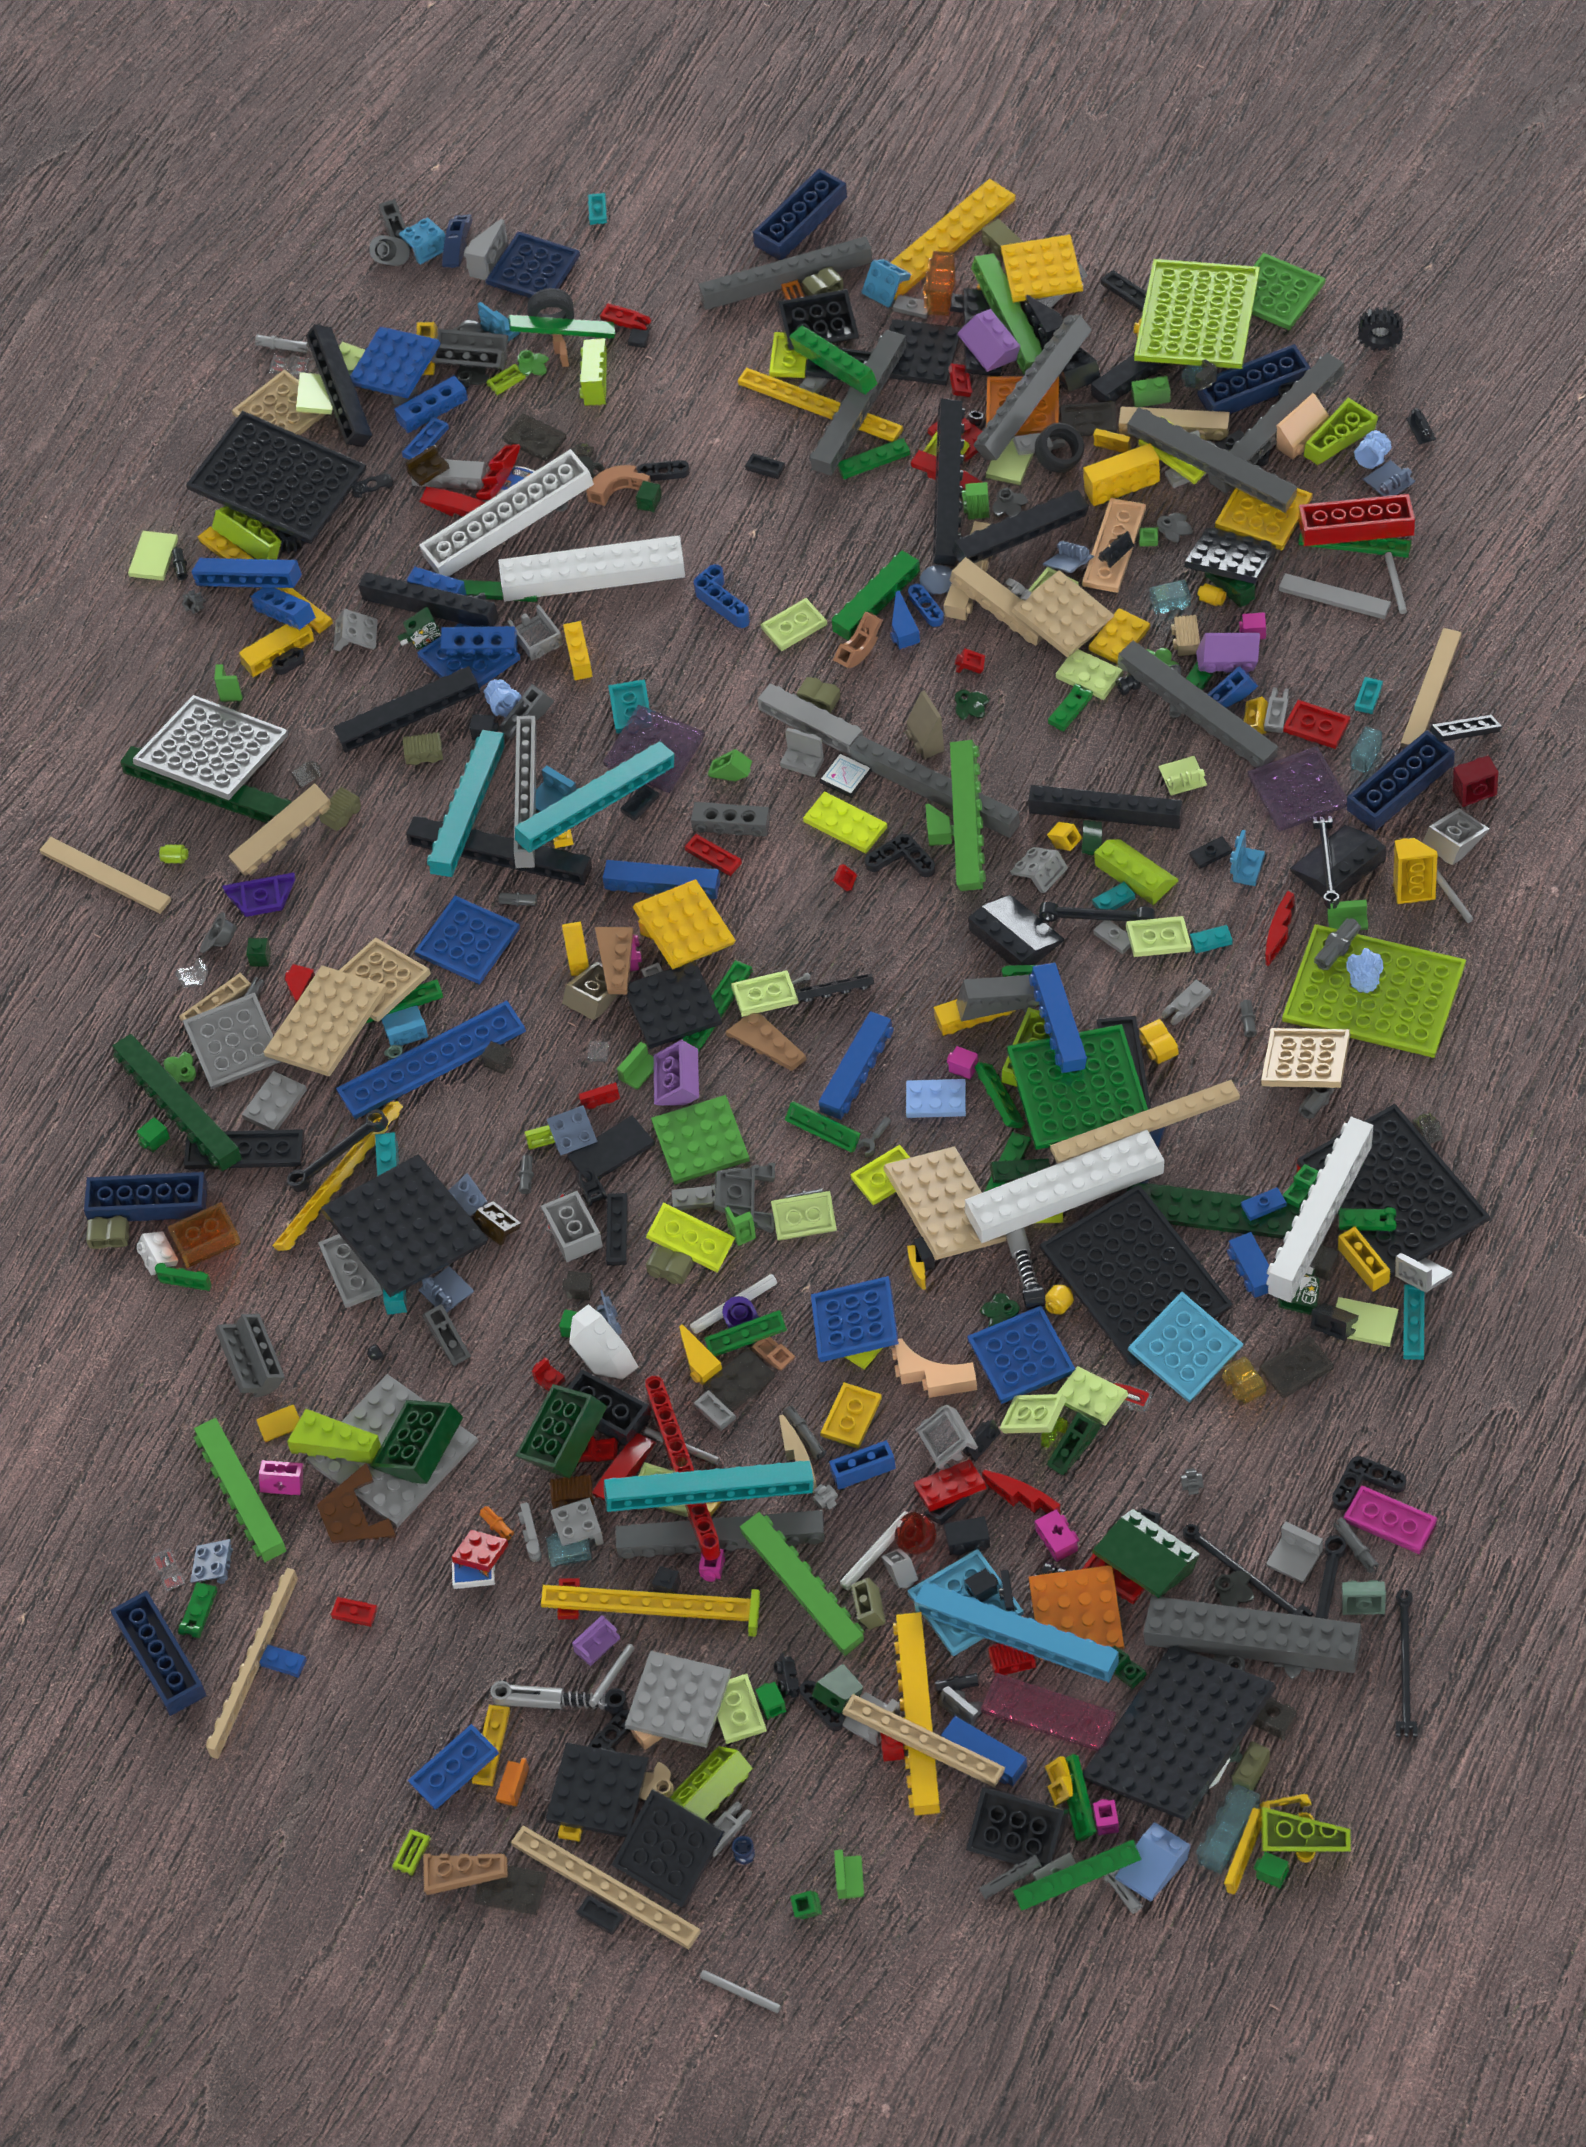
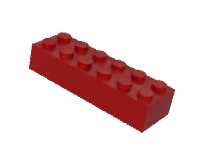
M1409 494L1299 505V525L1304 546L1414 536L1415 517Z

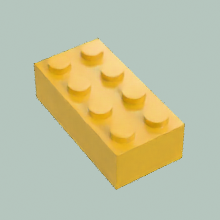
M1151 443L1083 468L1084 491L1092 505L1103 504L1109 501L1110 498H1119L1125 494L1160 482L1159 457Z

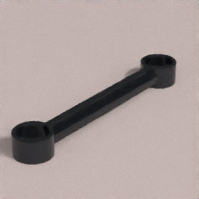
M1043 902L1040 904L1039 918L1046 922H1053L1058 918L1137 921L1155 919V910L1150 907H1140L1136 911L1059 907L1053 902Z
M378 1109L369 1112L366 1116V1123L306 1169L292 1171L287 1178L291 1188L295 1192L306 1190L310 1184V1179L372 1131H383L388 1125V1119L385 1114ZM382 1117L379 1122H374L377 1118ZM303 1177L301 1182L298 1181L295 1183L297 1179Z
M1332 1535L1325 1541L1327 1559L1315 1618L1328 1619L1339 1559L1346 1552V1542L1338 1535ZM1331 1543L1342 1545L1340 1549L1334 1550V1552L1328 1549V1545Z

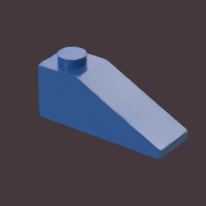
M897 591L890 636L892 642L897 643L899 649L920 643V635L900 591Z
M1239 666L1207 695L1227 708L1245 699L1258 685L1250 674Z

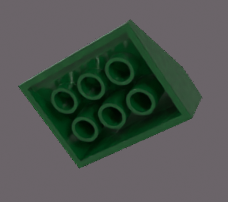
M553 1384L515 1456L556 1475L570 1479L607 1406L592 1395Z
M406 1400L370 1467L412 1483L427 1484L464 1417L451 1403Z
M1134 1509L1122 1516L1092 1550L1094 1555L1157 1598L1192 1574L1199 1557V1553Z

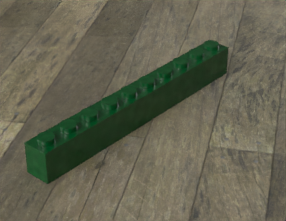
M130 746L120 761L123 773L264 823H268L292 803L287 798L283 799L272 793H265L255 787L242 785L229 800L133 764V758L142 749L141 747Z
M132 1034L112 1045L114 1060L118 1064L121 1063L125 1072L133 1076L139 1087L143 1086L147 1096L155 1099L156 1105L160 1109L165 1110L167 1117L171 1121L174 1120L178 1129L187 1134L192 1144H197L201 1154L207 1155L214 1167L217 1166L223 1172L242 1160L236 1144Z

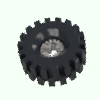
M1379 307L1375 308L1374 311L1369 309L1368 313L1364 312L1359 317L1358 340L1360 339L1361 344L1364 343V347L1368 348L1370 346L1371 350L1378 348V351H1382V348H1385V350H1390V347L1395 348L1396 344L1399 345L1403 339L1402 316L1399 317L1400 314L1398 312L1394 314V310L1390 309L1387 311V308L1384 307L1383 310H1379Z

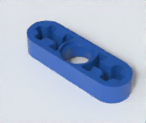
M911 585L908 589L909 599L923 618L932 627L942 625L944 615L940 607L922 585ZM923 603L931 604L928 608H923L921 605Z

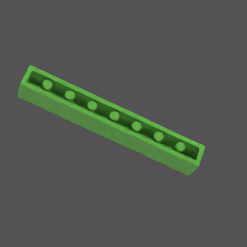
M995 254L975 256L971 269L991 310L1020 345L1016 360L1022 373L1025 374L1026 370L1034 363L1035 358L1042 352L1040 342L1036 339L1033 328L1029 325L1027 316L1021 309L1020 302L1013 303L1007 275L1003 272L1000 261L997 260Z
M973 740L950 742L956 882L960 891L983 889V882L986 881L985 871H982L985 857L984 853H981V846H984V838L980 833V828H983V820L979 812L982 810V801L979 799L981 783L978 781V775H980L981 771L980 765L977 763V757L980 756L979 747L975 745Z
M214 1418L195 1427L196 1436L193 1437L198 1448H203L204 1452H202L206 1463L210 1462L213 1467L210 1470L215 1479L219 1477L221 1482L218 1484L222 1493L228 1494L227 1502L232 1510L236 1509L238 1514L235 1516L240 1526L244 1524L246 1527L244 1533L248 1541L253 1540L255 1545L252 1548L256 1556H261L265 1563L287 1552L282 1538L217 1419Z
M760 1512L756 1513L740 1526L741 1534L840 1652L846 1656L864 1642V1630L858 1623L854 1624L849 1619L851 1615L845 1607L842 1609L839 1607L835 1595L832 1592L828 1593L823 1588L825 1587L823 1581L818 1576L815 1578L812 1575V1569L806 1561L801 1562L798 1558L799 1553L797 1550L785 1543L786 1538L782 1532L774 1530L772 1527L774 1524L767 1515L763 1517Z

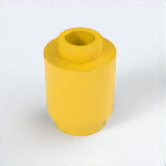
M1205 583L1203 586H1200L1197 596H1199V600L1213 606H1222L1226 599V592L1219 587Z

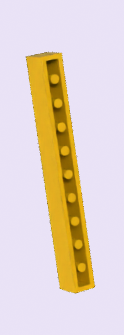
M921 1612L896 1615L897 1623H893L894 1636L898 1635V1641L895 1642V1653L900 1654V1660L896 1661L897 1673L902 1674V1679L898 1680L899 1692H903L904 1697L900 1699V1709L905 1711L904 1719L933 1732ZM904 1744V1750L909 1752V1756H905L906 1769H910V1775L906 1776L908 1789L912 1788V1795H908L909 1808H914L915 1816L940 1813L935 1758Z

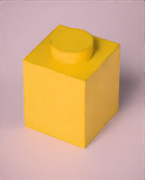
M1058 822L1047 834L1055 849L1071 851L1082 839L1075 825L1070 823Z

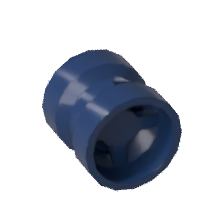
M740 1836L733 1841L732 1849L737 1863L743 1865L751 1863L755 1858L752 1840L747 1836Z

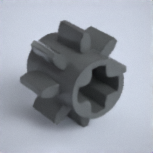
M191 590L188 594L183 595L184 600L181 604L186 608L185 611L191 610L194 614L198 610L204 609L203 603L205 599L201 596V592L195 594V591Z
M1195 1468L1185 1469L1186 1474L1181 1475L1182 1490H1188L1189 1495L1199 1494L1198 1490L1204 1488L1202 1473H1196Z

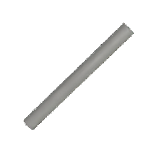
M1387 552L1385 559L1400 614H1405L1407 609L1391 552Z
M1437 869L1436 881L1465 921L1470 923L1473 917Z
M648 1427L646 1428L644 1435L663 1442L660 1432ZM685 1443L689 1454L718 1465L719 1457Z
M627 1644L588 1702L590 1706L596 1707L634 1651L635 1648L632 1644Z
M705 1970L701 1972L700 1978L775 2013H779L781 2005L710 1972Z

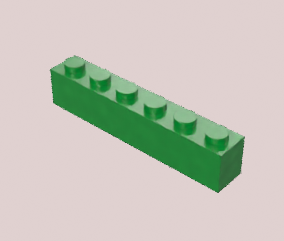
M803 325L789 336L796 352L862 394L866 395L878 384L871 368Z
M903 550L898 555H895L886 567H883L874 578L870 579L868 584L862 590H859L856 596L850 602H847L839 613L833 616V632L849 641L856 632L865 611L876 616L895 598L897 591L901 592L920 573L919 560Z

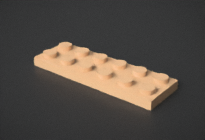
M1110 498L1091 554L1094 555V558L1089 560L1082 581L1083 587L1119 592L1133 547L1111 568H1109L1106 561L1101 562L1098 556L1101 551L1111 546L1110 544L1118 535H1122L1127 531L1131 536L1133 544H1135L1146 511V504Z

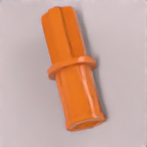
M488 1506L480 1510V1516L490 1525L491 1530H494L501 1538L507 1540L512 1538L511 1536L514 1535V1531L503 1522L502 1517H498Z

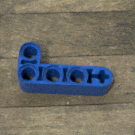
M717 564L709 566L694 579L696 597L736 627H747L750 624L748 607L722 588L725 582L723 568Z

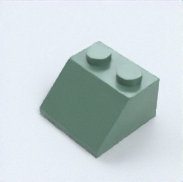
M1370 1580L1368 1582L1348 1581L1342 1583L1343 1615L1385 1614L1386 1590L1384 1582Z

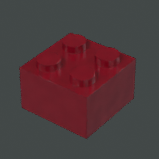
M1489 755L1454 767L1452 791L1462 807L1497 795L1499 772Z

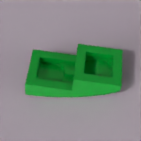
M1304 1164L1293 1177L1294 1182L1282 1195L1285 1201L1300 1209L1302 1202L1309 1197L1308 1192L1311 1185L1316 1184L1319 1171Z

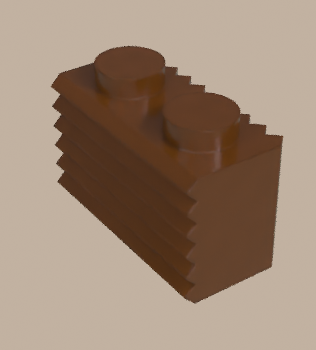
M591 1475L572 1476L570 1479L565 1477L550 1479L553 1509L590 1498L592 1505H594Z

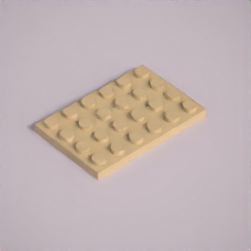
M321 966L264 1050L265 1057L330 1077L388 990L387 986L379 982Z
M955 1146L884 1165V1172L921 1236L926 1241L935 1260L1006 1241V1234L981 1243L965 1213V1199L982 1192Z

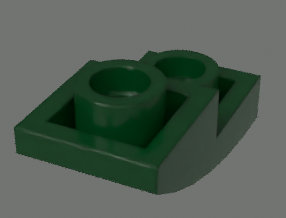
M1083 820L1081 850L1082 853L1087 855H1094V852L1102 845V822Z
M1113 1646L1112 1648L1118 1651L1119 1663L1114 1675L1134 1689L1147 1676L1146 1670L1131 1661L1127 1653Z

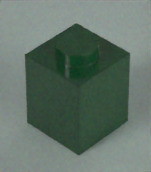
M647 481L642 482L636 495L638 509L655 512L662 497L660 484Z
M268 938L248 939L246 954L250 967H269L271 948Z

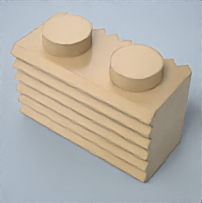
M1197 616L1174 617V624H1171V633L1176 636V639H1173V649L1177 650L1178 656L1195 655L1200 645Z

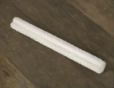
M770 1274L736 1296H742L751 1301L777 1284L776 1278ZM725 1303L691 1323L690 1328L693 1333L698 1334L722 1319V1309Z
M904 1511L842 1578L840 1581L842 1588L849 1590L851 1585L857 1582L913 1520L911 1514Z

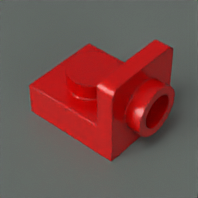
M965 648L955 659V665H957L956 672L960 673L965 668L981 674L984 669L985 655Z
M547 1358L537 1362L533 1367L534 1381L547 1391L550 1390L553 1384L560 1386L566 1380L563 1374L550 1366Z

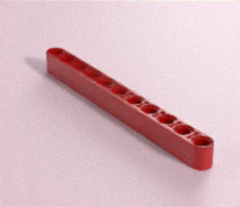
M659 1376L648 1377L645 1381L647 1398L673 1473L695 1471L664 1382ZM707 1504L685 1505L702 1556L706 1560L717 1559L721 1553L719 1539Z

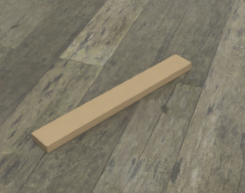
M1443 628L1403 735L1401 747L1406 748L1427 730L1459 644L1461 632Z
M50 837L40 849V853L159 914L171 902L170 896L53 837Z
M852 1694L843 1709L844 1715L992 1787H996L1005 1771V1767Z

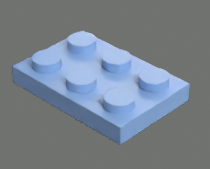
M965 1079L906 1081L907 1118L966 1116Z

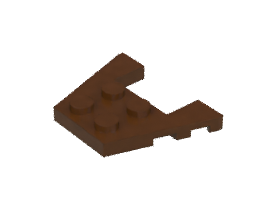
M367 1463L362 1465L317 1504L332 1543L397 1537L389 1518L371 1526L367 1523L355 1493L356 1489L374 1482Z

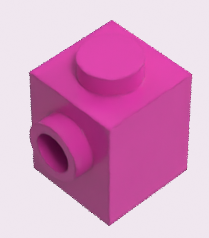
M1265 613L1242 614V622H1239V632L1260 633V639H1266Z
M956 1046L953 1053L950 1052L947 1058L949 1072L971 1080L976 1071L974 1067L979 1062L978 1054Z

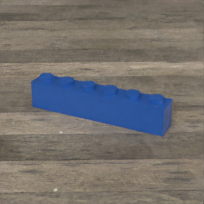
M199 558L191 571L197 586L294 588L302 575L297 560Z
M615 860L606 861L603 874L604 889L647 894H660L696 879L709 899H717L721 881L719 870Z
M1056 963L1033 966L1032 973L1029 975V982L1031 986H1034V998L1036 1002H1039L1040 1016L1045 1020V1032L1050 1035V1047L1052 1050H1055L1056 1065L1060 1066L1062 1073L1085 1069L1087 1057Z
M871 1011L869 1012L818 1101L821 1113L841 1120L844 1114L849 1112L853 1098H857L861 1084L866 1082L870 1068H874L878 1054L883 1052L887 1038H891L894 1028L890 1018Z

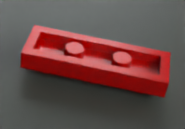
M697 834L685 845L686 852L729 876H732L742 864L740 858Z

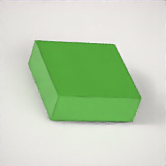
M1140 528V546H1158V528Z

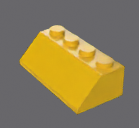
M1415 838L1395 840L1393 887L1397 904L1436 899L1437 851Z

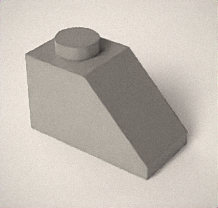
M900 1548L881 1556L894 1584L899 1588L911 1587L914 1584L913 1582L918 1581L910 1557Z

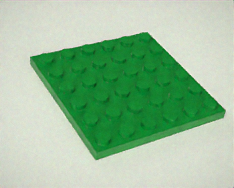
M1122 1024L1079 1032L1087 1060L1085 1069L1078 1071L1061 1072L1060 1066H1057L1055 1062V1050H1052L1050 1047V1038L1007 1046V1053L1036 1150L1049 1148L1050 1145L1148 1110Z

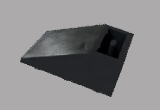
M1026 295L1024 308L1027 313V321L1032 326L1034 335L1038 338L1040 347L1043 350L1045 344L1054 336V332L1062 325L1063 319L1057 311Z
M1079 347L1059 374V382L1062 387L1071 392L1089 385L1100 378L1097 360Z

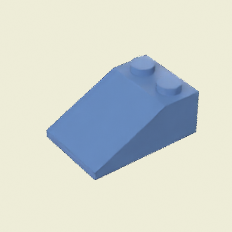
M1155 1822L1143 1834L1136 1845L1142 1860L1120 1869L1115 1876L1116 1880L1149 1901L1156 1897L1187 1861L1190 1844Z

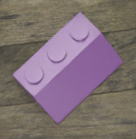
M991 309L976 314L958 332V336L987 372L1017 359L1020 345Z
M1205 633L1196 651L1199 671H1206L1207 673L1224 671L1229 673L1239 666L1246 672L1253 671L1258 663L1260 633Z
M680 1040L655 1054L654 1104L686 1105L698 1099V1049Z

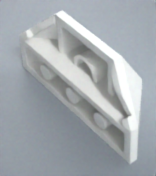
M589 1304L572 1317L569 1343L595 1375L623 1380L638 1368L625 1343L605 1318Z

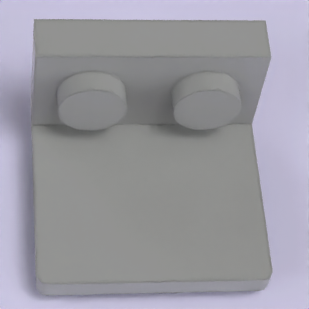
M343 609L335 620L333 649L341 651L344 645L351 642L374 650L376 647L378 620Z
M787 728L785 731L787 750L780 762V766L816 777L824 761L821 738L814 734L810 735L797 729Z
M1033 847L1015 864V867L1010 872L1015 876L1031 878L1039 892L1045 893L1068 867L1057 850Z
M1402 1253L1396 1256L1395 1276L1424 1292L1430 1291L1452 1277V1271L1427 1258L1416 1261Z
M590 1498L551 1510L562 1546L588 1538L590 1540L594 1539L596 1546L604 1544L602 1532Z
M1285 1521L1281 1528V1539L1268 1559L1266 1566L1298 1582L1304 1583L1323 1551V1539Z
M867 1692L861 1697L898 1716L901 1714L899 1702L891 1699L886 1704ZM848 1716L845 1718L842 1724L844 1728L878 1746L881 1742L879 1731Z

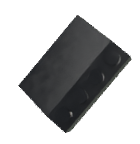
M847 289L778 301L777 313L789 351L795 350L789 336L802 325L830 343L859 339Z
M1344 825L1328 838L1334 890L1338 893L1339 897L1386 860L1385 845L1374 836L1350 826ZM1320 844L1293 865L1290 871L1324 899L1327 891L1322 846Z
M1011 894L981 906L968 917L969 931L1011 966L1036 965L1064 941L1061 935Z
M988 1786L982 1787L966 1850L1018 1865L1035 1855L1043 1867L1054 1860L1069 1809Z

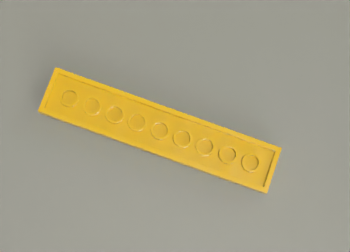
M988 179L890 263L911 273L909 280L899 283L894 300L897 299L898 295H904L1013 203L1016 200L1015 194L993 180Z

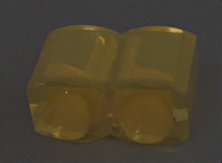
M1245 1356L1223 1367V1380L1227 1385H1231L1237 1400L1247 1404L1266 1394L1265 1383Z

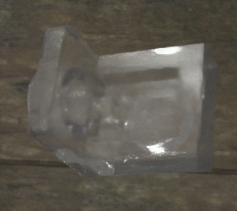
M199 958L196 959L194 966L177 969L175 975L183 988L204 984L208 969Z

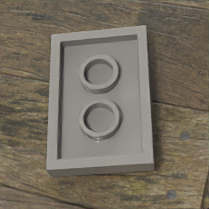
M273 1071L242 1113V1118L266 1130H278L306 1092V1086Z

